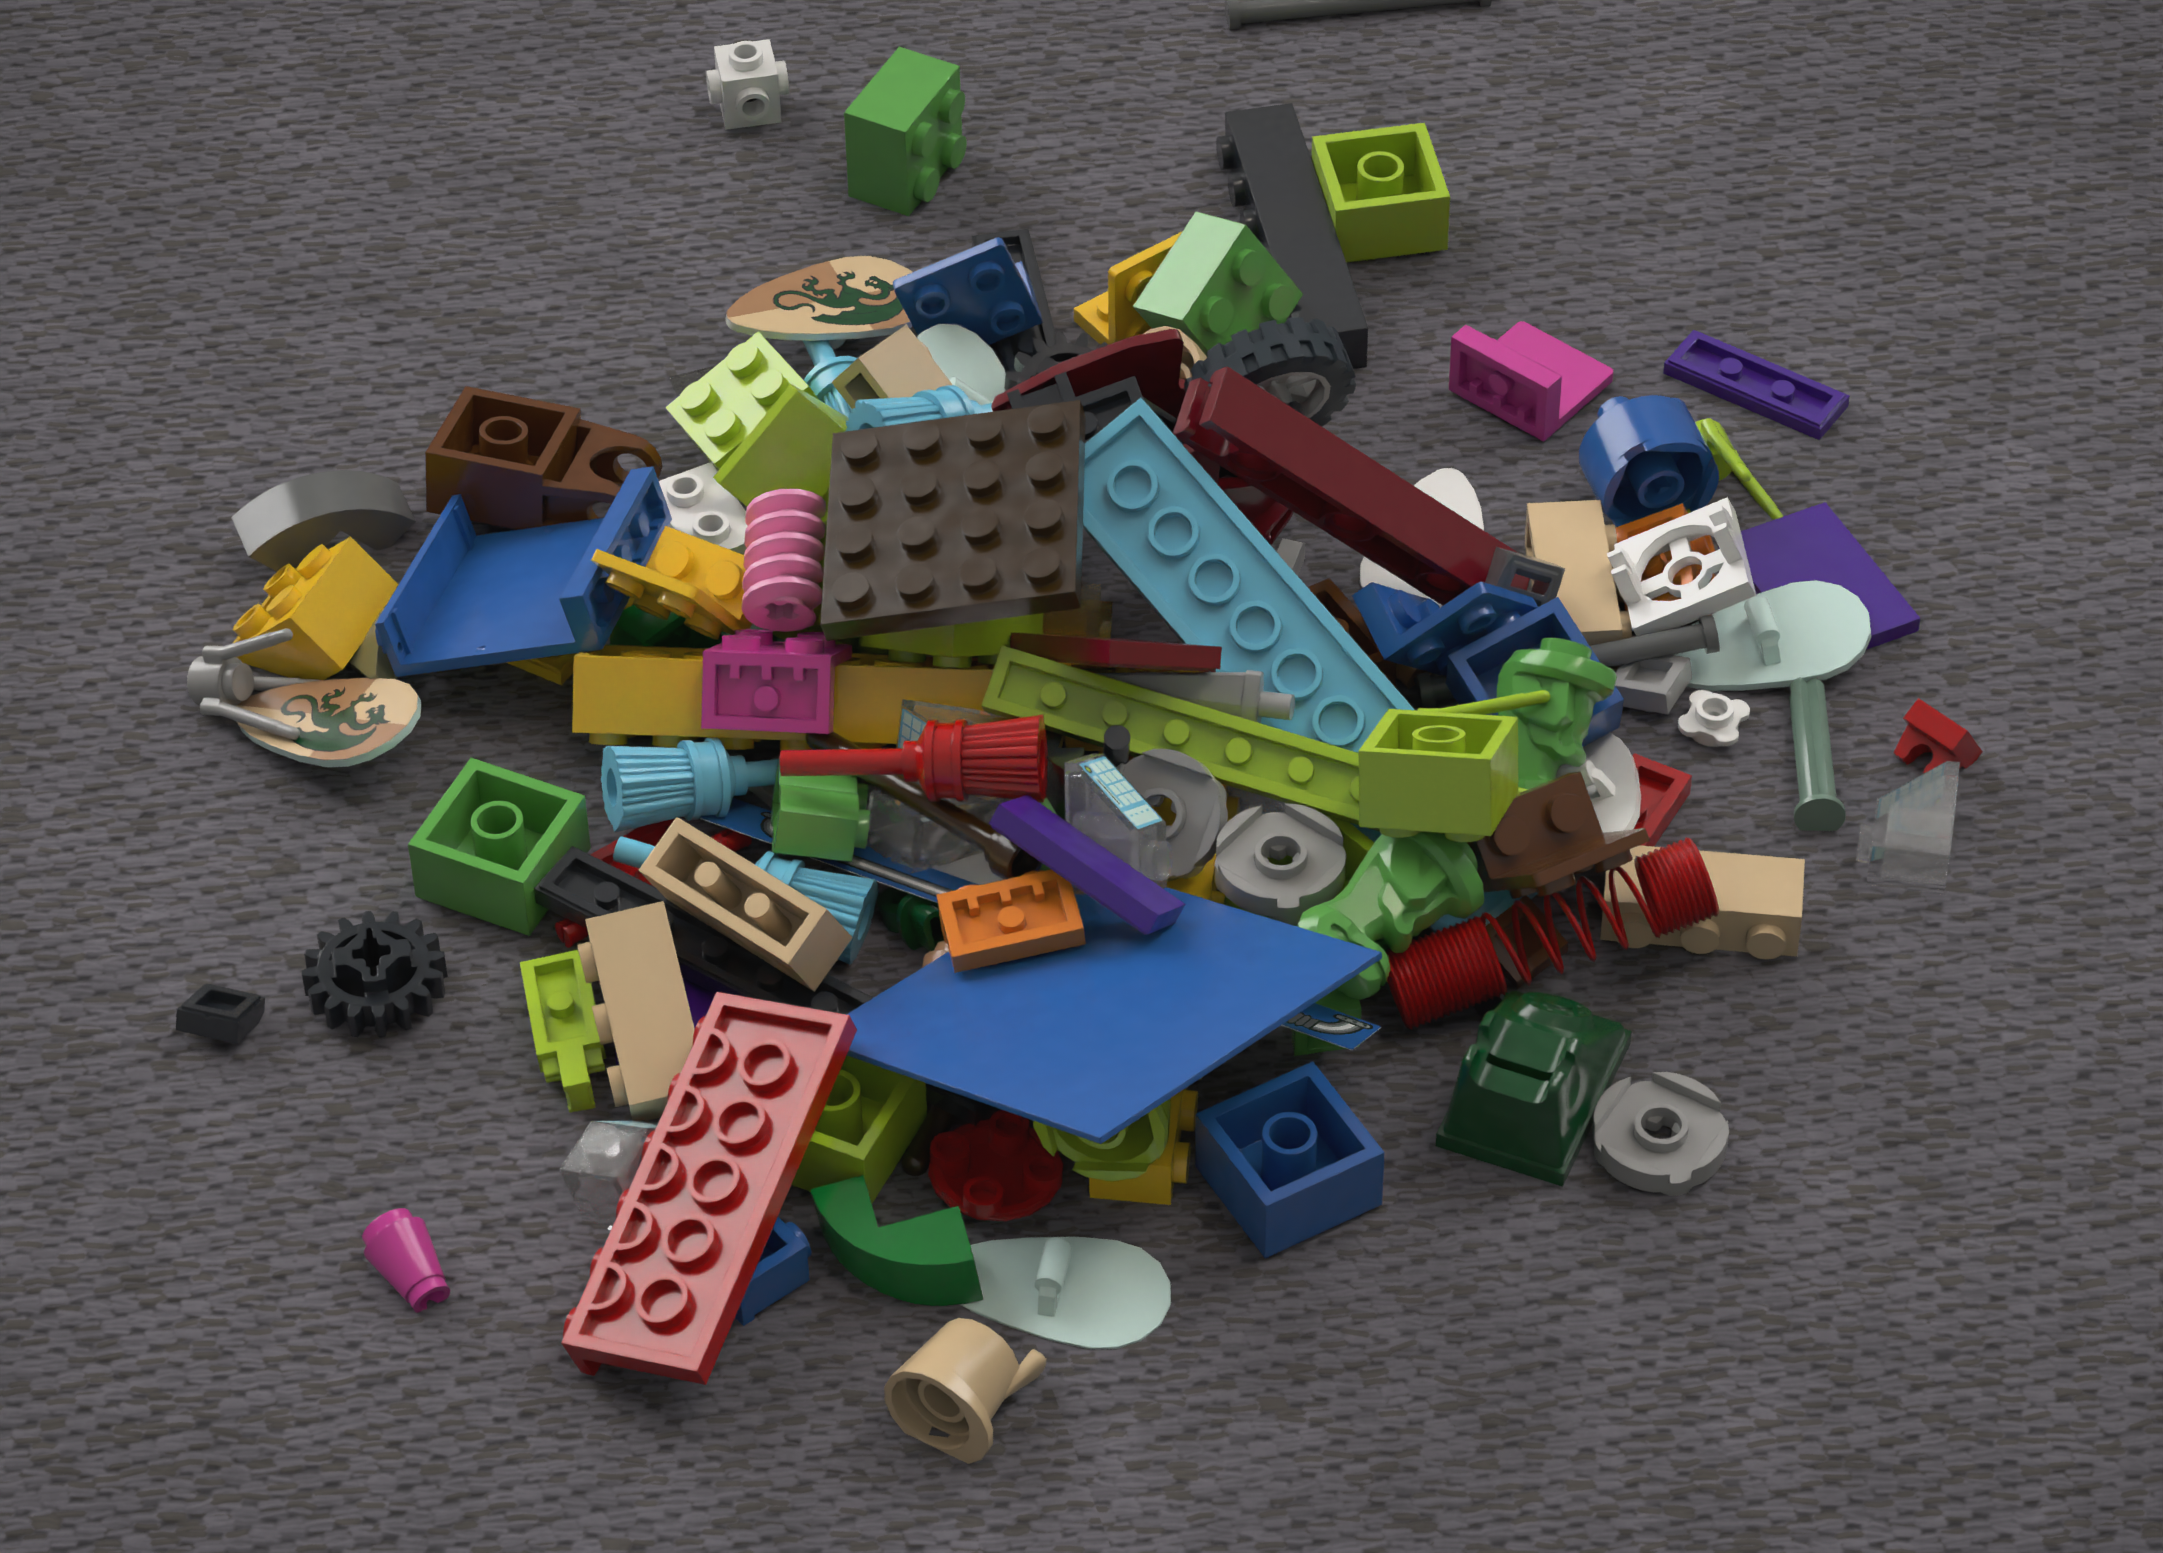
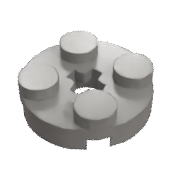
M1171 749L1148 750L1142 752L1144 755L1134 757L1127 764L1121 763L1116 769L1149 806L1160 807L1164 798H1170L1172 800L1171 810L1176 813V819L1172 826H1165L1162 833H1153L1154 824L1137 829L1100 788L1096 799L1094 820L1097 833L1101 834L1106 849L1151 881L1169 882L1179 878L1188 879L1195 877L1216 854L1217 836L1228 820L1227 795L1223 785L1214 778L1209 769L1201 762Z
M1284 804V812H1270L1263 814V805L1246 809L1230 819L1217 836L1215 860L1216 887L1233 903L1249 912L1267 916L1270 919L1290 925H1296L1299 923L1303 912L1313 906L1334 899L1341 890L1346 879L1347 855L1343 848V836L1339 827L1330 818L1307 806ZM1287 855L1293 857L1292 863L1287 865H1275L1269 863L1267 859L1269 857L1281 860Z
M1653 1072L1652 1081H1640L1632 1085L1631 1077H1628L1609 1087L1600 1097L1595 1107L1592 1128L1594 1157L1599 1164L1605 1167L1608 1173L1628 1186L1647 1192H1661L1669 1196H1680L1689 1192L1692 1187L1710 1179L1721 1167L1728 1147V1120L1725 1121V1118L1720 1113L1721 1102L1714 1092L1690 1077L1671 1072ZM1663 1125L1670 1127L1672 1134L1671 1138L1659 1139L1650 1136L1645 1129L1657 1131Z

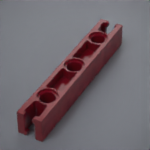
M1228 366L1216 370L1212 374L1210 382L1205 381L1201 377L1189 382L1173 431L1177 439L1442 606L1476 583L1486 581L1496 547L1518 553ZM1515 574L1511 586L1527 590L1530 578Z

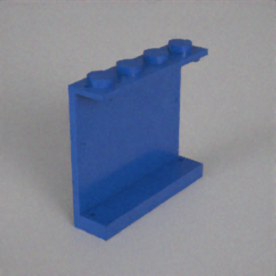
M654 467L630 470L604 518L478 536L475 533L461 494L452 495L375 623L378 646H381L383 653L387 654L395 676L400 677L602 650L630 597L609 587L605 583L609 574L594 564L591 559L596 549L646 567L664 527L669 526L672 521Z

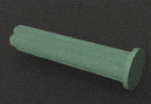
M1799 677L1790 684L1791 694L1789 696L1800 802L1794 809V822L1800 830L1836 831L1845 822L1846 812L1843 803L1836 798L1824 684L1815 677L1808 681Z

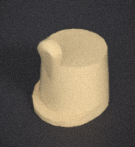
M957 1318L947 1322L891 1375L884 1386L885 1403L892 1418L904 1433L970 1464L982 1460L993 1445L991 1419L1004 1399L1035 1380L1043 1372L1046 1366V1358L1042 1353L1032 1349L1019 1365L1010 1346L990 1327L973 1319ZM933 1426L943 1432L950 1434V1436H933L929 1435V1433Z

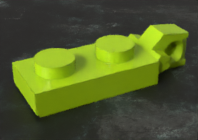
M574 950L520 962L540 1071L541 1073L544 1072L546 1083L562 1080L569 1113L596 1108L589 1074L605 1071L603 1059H606L604 1045L600 1044L592 1006L596 1005L592 982L586 984L579 951Z

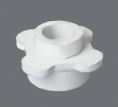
M1698 690L1690 695L1689 705L1691 707L1687 714L1680 716L1678 729L1682 734L1692 737L1702 745L1711 747L1730 746L1738 741L1739 724L1749 718L1750 708L1746 702L1740 699L1730 700L1722 694L1712 693L1708 690Z

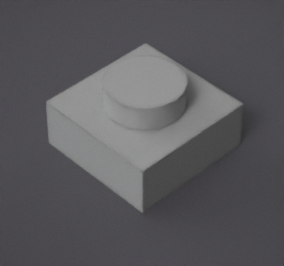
M1676 655L1623 664L1615 672L1617 675L1615 686L1624 698L1623 707L1669 714L1692 679L1690 658Z

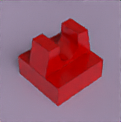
M1918 698L1903 717L1908 725L1893 753L1897 759L1906 765L1913 762L1923 753H1933V758L1924 769L1923 774L1925 775L1945 764L1943 781H1945L1961 767L1968 768L1978 759L1983 751L1968 730Z

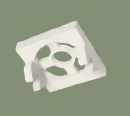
M1728 497L1614 544L1615 550L1607 553L1608 559L1614 568L1611 570L1612 577L1627 604L1632 629L1636 636L1675 629L1698 620L1699 617L1708 616L1756 596L1736 511ZM1705 535H1711L1716 539L1720 548L1717 551L1703 555L1699 552H1692L1690 541ZM1671 550L1672 560L1665 566L1663 573L1641 582L1642 574L1649 560L1656 555ZM1692 564L1702 566L1700 574L1693 581L1684 585L1673 584V578L1680 569ZM1719 571V573L1710 582L1712 574ZM1667 592L1675 597L1682 598L1674 601L1652 600Z

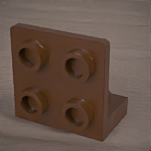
M1581 771L1565 774L1517 794L1493 834L1485 836L1478 841L1467 842L1476 857L1478 864L1477 872L1483 882L1484 892L1509 890L1511 898L1516 899L1535 892L1538 893V896H1545L1576 884L1575 874L1593 868L1595 873H1600L1624 865L1633 860L1630 849L1649 842L1650 839L1646 828L1603 833Z

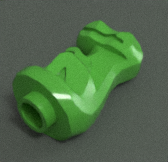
M1543 638L1540 649L1516 650L1502 666L1498 676L1497 698L1546 690L1550 693V700L1546 703L1498 712V716L1518 717V787L1531 789L1556 779L1558 769L1563 764L1580 767L1585 763L1586 753L1582 742L1588 735L1594 705L1596 702L1603 701L1613 694L1617 675L1614 670L1604 664L1590 660L1592 650L1583 644L1560 638Z
M1420 831L1414 836L1402 838L1389 837L1382 834L1362 860L1347 887L1334 899L1313 906L1303 912L1297 927L1382 952V959L1337 988L1344 995L1352 999L1361 1000L1368 998L1380 990V985H1385L1390 973L1389 957L1375 943L1380 939L1385 940L1391 951L1403 953L1409 948L1412 936H1418L1424 929H1427L1444 915L1448 914L1456 918L1466 919L1481 908L1484 904L1483 882L1477 872L1478 864L1476 857L1467 842L1449 840L1445 837V833Z

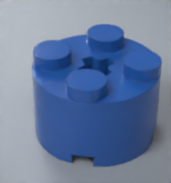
M1650 395L1629 400L1626 397L1619 396L1607 400L1600 406L1597 413L1598 419L1588 429L1581 442L1579 464L1596 499L1601 501L1603 512L1612 520L1615 527L1682 503L1685 509H1690L1691 512L1703 508L1709 503L1718 485L1719 471L1707 443L1681 399Z

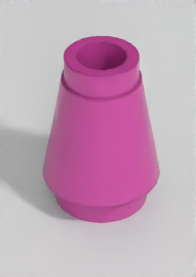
M398 1208L380 1215L366 1227L362 1235L366 1245L364 1250L365 1258L410 1303L416 1313L427 1309L428 1300L439 1303L449 1297L450 1288L445 1282L444 1273L427 1226L422 1218L413 1217L412 1213L406 1208Z

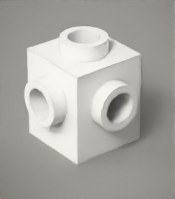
M770 39L740 41L735 44L714 46L716 69L706 71L707 90L710 104L720 103L725 129L780 123V95L789 94V81L785 61L775 62ZM753 98H756V99H757V100L752 101V102H746V101L749 100V99H753Z

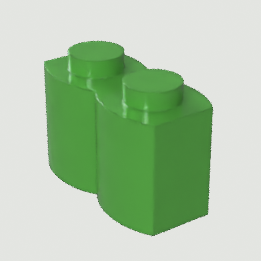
M778 758L771 804L773 853L852 862L854 847L865 849L870 824V810L866 809L868 784L857 783L856 775L782 777L780 774V758Z

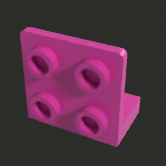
M1524 321L1516 323L1498 340L1490 338L1468 325L1463 326L1451 337L1449 390L1543 442L1613 381V369Z
M761 629L735 630V635L722 636V643L703 651L701 728L830 734L833 732L835 667L852 658V645L835 644L836 640L827 641L824 632H799L796 638H786L785 642L773 641V631Z

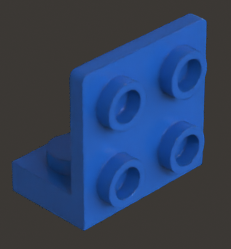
M999 237L893 281L895 294L917 335L937 324H956L976 333L984 342L990 345L1043 323L1030 277L1022 261L1014 263L1003 239Z
M1374 582L1369 583L1352 595L1384 660L1443 676L1447 675L1448 655L1538 608L1533 597L1485 582L1476 583L1441 608L1432 599Z

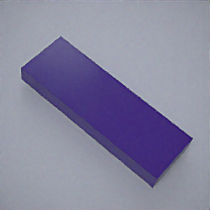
M1693 330L1664 362L1663 374L1818 440L1825 435L1849 405L1850 395L1696 330Z
M1029 795L999 804L989 822L992 825L991 828L1144 935L1175 924L1186 905Z

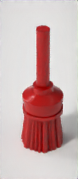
M1036 715L968 725L966 719H956L955 723H939L938 720H928L918 741H904L903 748L781 750L780 774L782 777L903 775L905 782H919L929 802H939L940 799L956 798L958 802H967L969 794L1016 799L1029 795L1038 802H1044L1048 774V746L1044 716Z

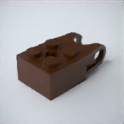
M465 386L425 452L426 512L441 515L452 495L461 494L471 521L505 527L512 531L598 519L599 517L592 509L593 502L612 504L629 474L620 466L618 462L619 455L633 454L639 457L647 467H654L658 479L663 467L662 461L656 448L646 439L582 420L581 408Z

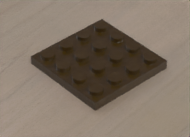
M1081 400L833 433L820 623L826 640L831 641L1081 609L1086 416Z

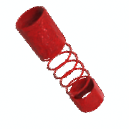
M1686 837L1684 841L1673 842L1672 846L1667 844L1666 848L1660 847V850L1654 849L1653 852L1648 851L1647 855L1642 853L1641 857H1635L1634 865L1646 903L1633 880L1622 867L1610 869L1608 874L1609 890L1615 918L1596 886L1588 878L1580 876L1576 885V895L1583 931L1569 906L1558 892L1545 895L1544 910L1551 944L1529 907L1522 901L1515 900L1512 907V922L1520 960L1502 927L1487 912H1483L1481 917L1474 915V918H1468L1467 922L1462 920L1460 924L1456 922L1454 926L1449 925L1448 929L1443 927L1442 931L1437 929L1436 933L1424 934L1423 938L1418 936L1417 940L1412 938L1409 948L1403 953H1395L1390 948H1387L1386 954L1389 957L1390 973L1387 982L1406 1028L1412 1030L1413 1026L1418 1028L1419 1024L1425 1025L1426 1021L1431 1023L1432 1019L1437 1021L1438 1017L1450 1016L1451 1012L1455 1014L1457 1010L1462 1012L1463 1008L1468 1009L1470 1005L1474 1007L1476 1003L1487 1002L1488 998L1493 1000L1494 996L1499 998L1501 994L1506 995V982L1493 944L1486 930V919L1492 924L1501 938L1525 985H1531L1532 979L1518 919V906L1523 910L1536 930L1558 973H1563L1564 965L1553 924L1550 895L1555 897L1562 907L1590 961L1595 962L1597 956L1584 906L1583 883L1588 886L1600 904L1622 949L1627 950L1629 943L1617 899L1615 871L1622 876L1629 886L1654 936L1660 938L1661 933L1668 935L1669 932L1674 933L1675 929L1680 931L1681 927L1686 929L1687 925L1693 926L1694 923L1699 924L1700 920L1705 922L1706 918L1717 917L1719 914L1717 897L1696 844L1692 839Z

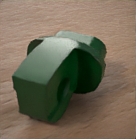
M891 886L882 893H879L877 904L884 925L889 931L900 933L903 942L909 948L916 950L923 946L928 951H934L937 943L944 941L938 903Z

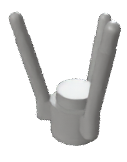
M285 628L225 646H204L202 650L203 656L196 658L189 667L187 688L193 702L200 705V713L202 715L223 716L257 729L295 740L300 736V731L296 727L237 707L236 705L241 703V701L247 700L253 690L267 691L291 684L321 680L254 676L250 666L236 658L237 656L291 640L293 632Z

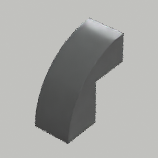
M352 470L313 473L284 482L257 496L231 517L248 557L276 572L286 564H291L294 568H297L313 549L321 544L326 546L340 531L378 551L391 547L416 522L397 482L374 473Z

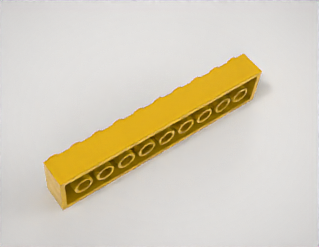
M605 644L602 650L579 652L574 655L572 733H589V743L624 745L627 744L628 738L636 737V735H653V745L659 747H677L678 743L682 740H696L699 737H717L725 749L732 750L753 749L754 742H760L761 739L780 740V750H813L806 743V733L701 728L703 651L709 648ZM852 653L851 659L835 667L833 732L862 749H882V746H887V744H898L903 708L925 723L928 720H938L939 723H955L956 719H966L968 725L1009 719L983 710L981 705L995 665L978 663V657L971 658V667L944 668L933 666V656L926 655V661L896 662L889 661L888 654ZM1062 663L1092 673L1198 672ZM1065 736L1066 748L1084 747L1085 751H1099V758L1103 757V747ZM1129 756V761L1132 760L1134 757Z

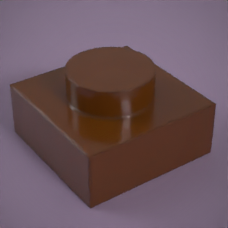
M1528 896L1522 897L1519 901H1522L1529 907L1551 944L1546 916ZM1512 905L1495 919L1502 927L1520 960L1512 922ZM1518 906L1522 941L1531 979H1533L1550 966L1552 961L1530 920ZM1489 923L1486 925V930L1493 944L1502 972L1518 989L1525 983L1492 924ZM1555 928L1560 953L1563 956L1568 952V941Z

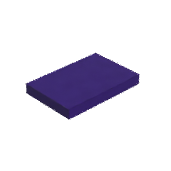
M1826 502L1741 531L1756 594L1795 582L1817 580L1840 585L1858 596L1869 612L1871 639L1867 649L1919 631L1920 617Z

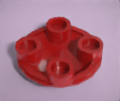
M998 1110L990 1119L979 1121L976 1126L970 1123L965 1124L952 1132L940 1133L931 1141L928 1177L936 1195L950 1208L959 1206L962 1214L977 1220L1008 1221L1030 1216L1049 1204L1062 1185L1063 1162L1058 1151H1056L1053 1157L1043 1147L1035 1129L1030 1127L1029 1119L1008 1111Z

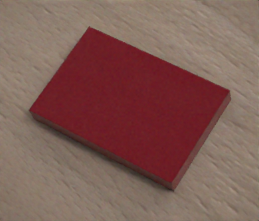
M1011 632L1010 648L1062 663L1216 672V669L1221 667L1222 647L1016 632Z

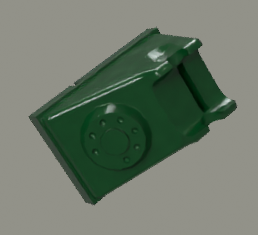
M1516 990L1506 993L1500 1004L1493 1011H1487L1478 1028L1476 1042L1469 1046L1462 1059L1448 1111L1436 1133L1435 1146L1563 1187L1593 1124L1595 1107L1603 1093L1611 1086L1631 1044L1632 1031L1624 1029L1623 1025L1619 1022L1593 1015L1584 1005L1564 997L1540 992L1522 993Z

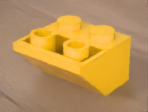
M351 536L330 549L321 544L313 549L297 568H294L291 564H286L279 569L263 588L268 597L262 605L256 604L250 608L233 627V631L238 635L233 643L285 628L293 632L292 639L272 647L237 656L236 658L247 665L288 678L325 680L344 669L363 643L370 627L387 605L399 584Z

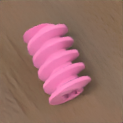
M801 489L769 491L754 498L747 506L745 522L748 527L746 528L744 544L747 549L745 550L743 562L746 571L744 572L742 586L745 593L742 599V612L746 619L756 627L770 631L789 632L808 628L815 623L817 617L812 609L822 603L823 590L818 584L822 582L824 568L819 562L823 560L825 550L820 540L825 534V524L821 518L825 515L826 503L821 496L811 491Z

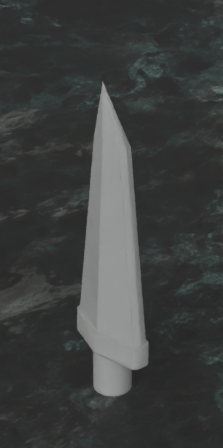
M1261 671L1096 673L1261 723L1262 717L1292 720L1294 714L1295 696L1293 694L1264 691V673Z

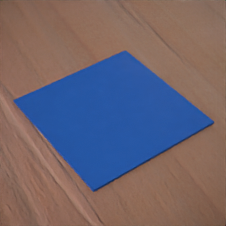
M1072 884L1084 927L1086 944L957 973L954 972L950 953L947 952L846 1014L850 1015L857 1028L847 1056L1102 1144L1382 959V952L1161 885L1159 886L1186 905L1175 924L1144 935Z

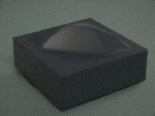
M206 983L177 1009L176 1030L238 1044L259 1024L265 1011V998L261 997V995Z

